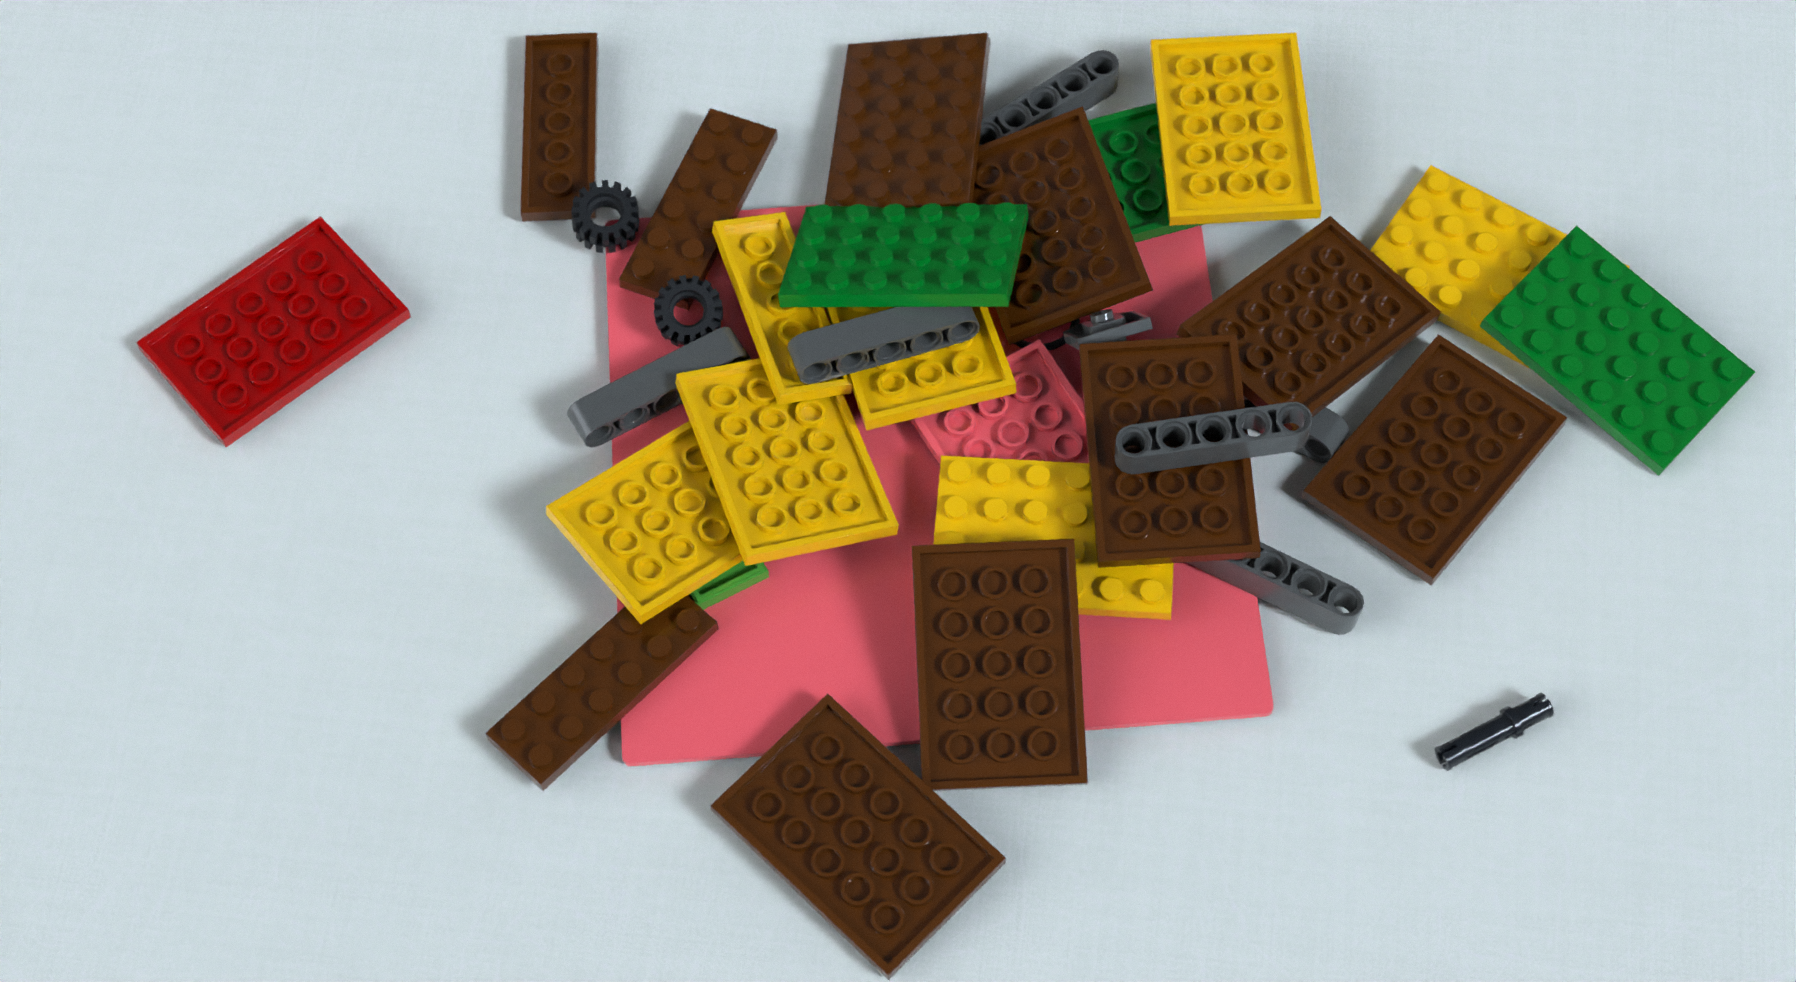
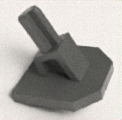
M1106 309L1090 314L1091 320L1069 328L1063 332L1066 344L1079 350V344L1127 341L1126 336L1153 329L1150 317L1139 312L1113 313L1112 309Z

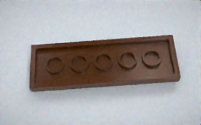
M597 32L526 36L521 179L522 222L571 220L573 200L575 196L579 197V190L584 187L589 191V183L594 181L597 185L599 47ZM596 210L592 213L591 219L596 218Z
M712 108L709 109L619 278L620 288L655 299L659 296L658 291L662 286L665 288L668 285L667 281L672 278L676 281L680 279L679 276L686 275V278H692L694 275L699 276V279L704 282L719 253V248L712 233L714 221L737 218L778 139L777 129ZM682 299L675 306L689 310L694 299Z
M685 596L642 624L624 607L485 733L487 740L544 791L719 629L717 621L688 596Z

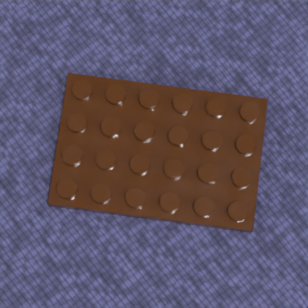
M988 32L848 44L824 205L851 206L863 204L865 206L884 208L890 204H901L904 207H922L929 203H936L941 207H951L973 202L991 43Z
M1083 106L979 146L972 203L977 205H997L1008 202L1027 204L1029 217L1009 306L996 307L1009 345L1153 291Z
M1329 216L1180 324L1177 335L1182 338L1237 334L1243 395L1256 407L1286 402H1299L1305 405L1310 410L1312 417H1314L1438 320L1441 311L1334 218ZM1286 423L1283 425L1291 431H1295L1299 428V426L1294 423Z
M1237 334L1079 344L1098 568L1260 558L1261 548L1251 458L1141 474L1122 472L1114 461L1116 436L1126 426L1245 408ZM1214 434L1204 436V438L1210 442H1218L1222 440L1219 436ZM1168 440L1164 442V444L1170 448H1177L1182 446V444L1176 440ZM1137 446L1124 448L1126 452L1131 454H1137L1142 451Z
M1438 334L1303 490L1302 499L1432 586L1564 427L1567 417Z
M1074 539L912 546L922 781L933 791L1087 785Z
M829 694L823 697L710 805L711 811L888 980L1006 863V857Z

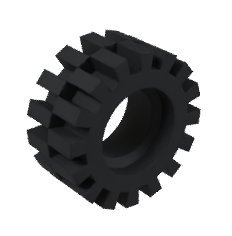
M602 180V187H597L594 181L589 183V191L584 187L580 189L579 197H574L572 207L573 232H576L577 240L579 242L584 240V246L589 250L593 244L596 245V252L603 253V247H609V253L616 252L617 244H619L621 249L627 247V239L633 242L635 231L638 232L639 207L636 197H631V190L626 187L621 191V183L616 181L613 187H609L608 180ZM609 207L618 211L620 219L614 225L600 226L592 221L591 215L596 209Z
M686 275L679 276V280L674 281L672 278L667 281L668 285L665 288L663 286L658 291L659 296L654 301V317L657 328L661 331L662 336L666 340H671V343L675 346H678V344L685 346L721 327L723 307L716 288L713 289L711 283L706 279L703 282L699 279V276L694 275L692 278H686ZM692 298L700 302L704 312L699 322L694 325H683L675 319L673 314L674 307L680 300Z

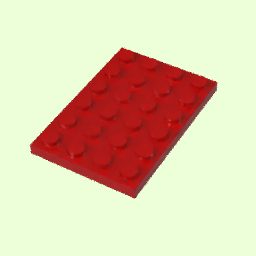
M320 216L136 343L144 356L225 447H228L411 318L409 309Z

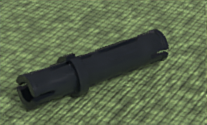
M1541 692L1513 708L1507 706L1499 711L1500 714L1493 719L1435 747L1434 751L1439 763L1443 764V768L1446 771H1449L1460 763L1510 737L1517 739L1523 736L1524 730L1554 716V710L1549 699H1546L1545 694Z

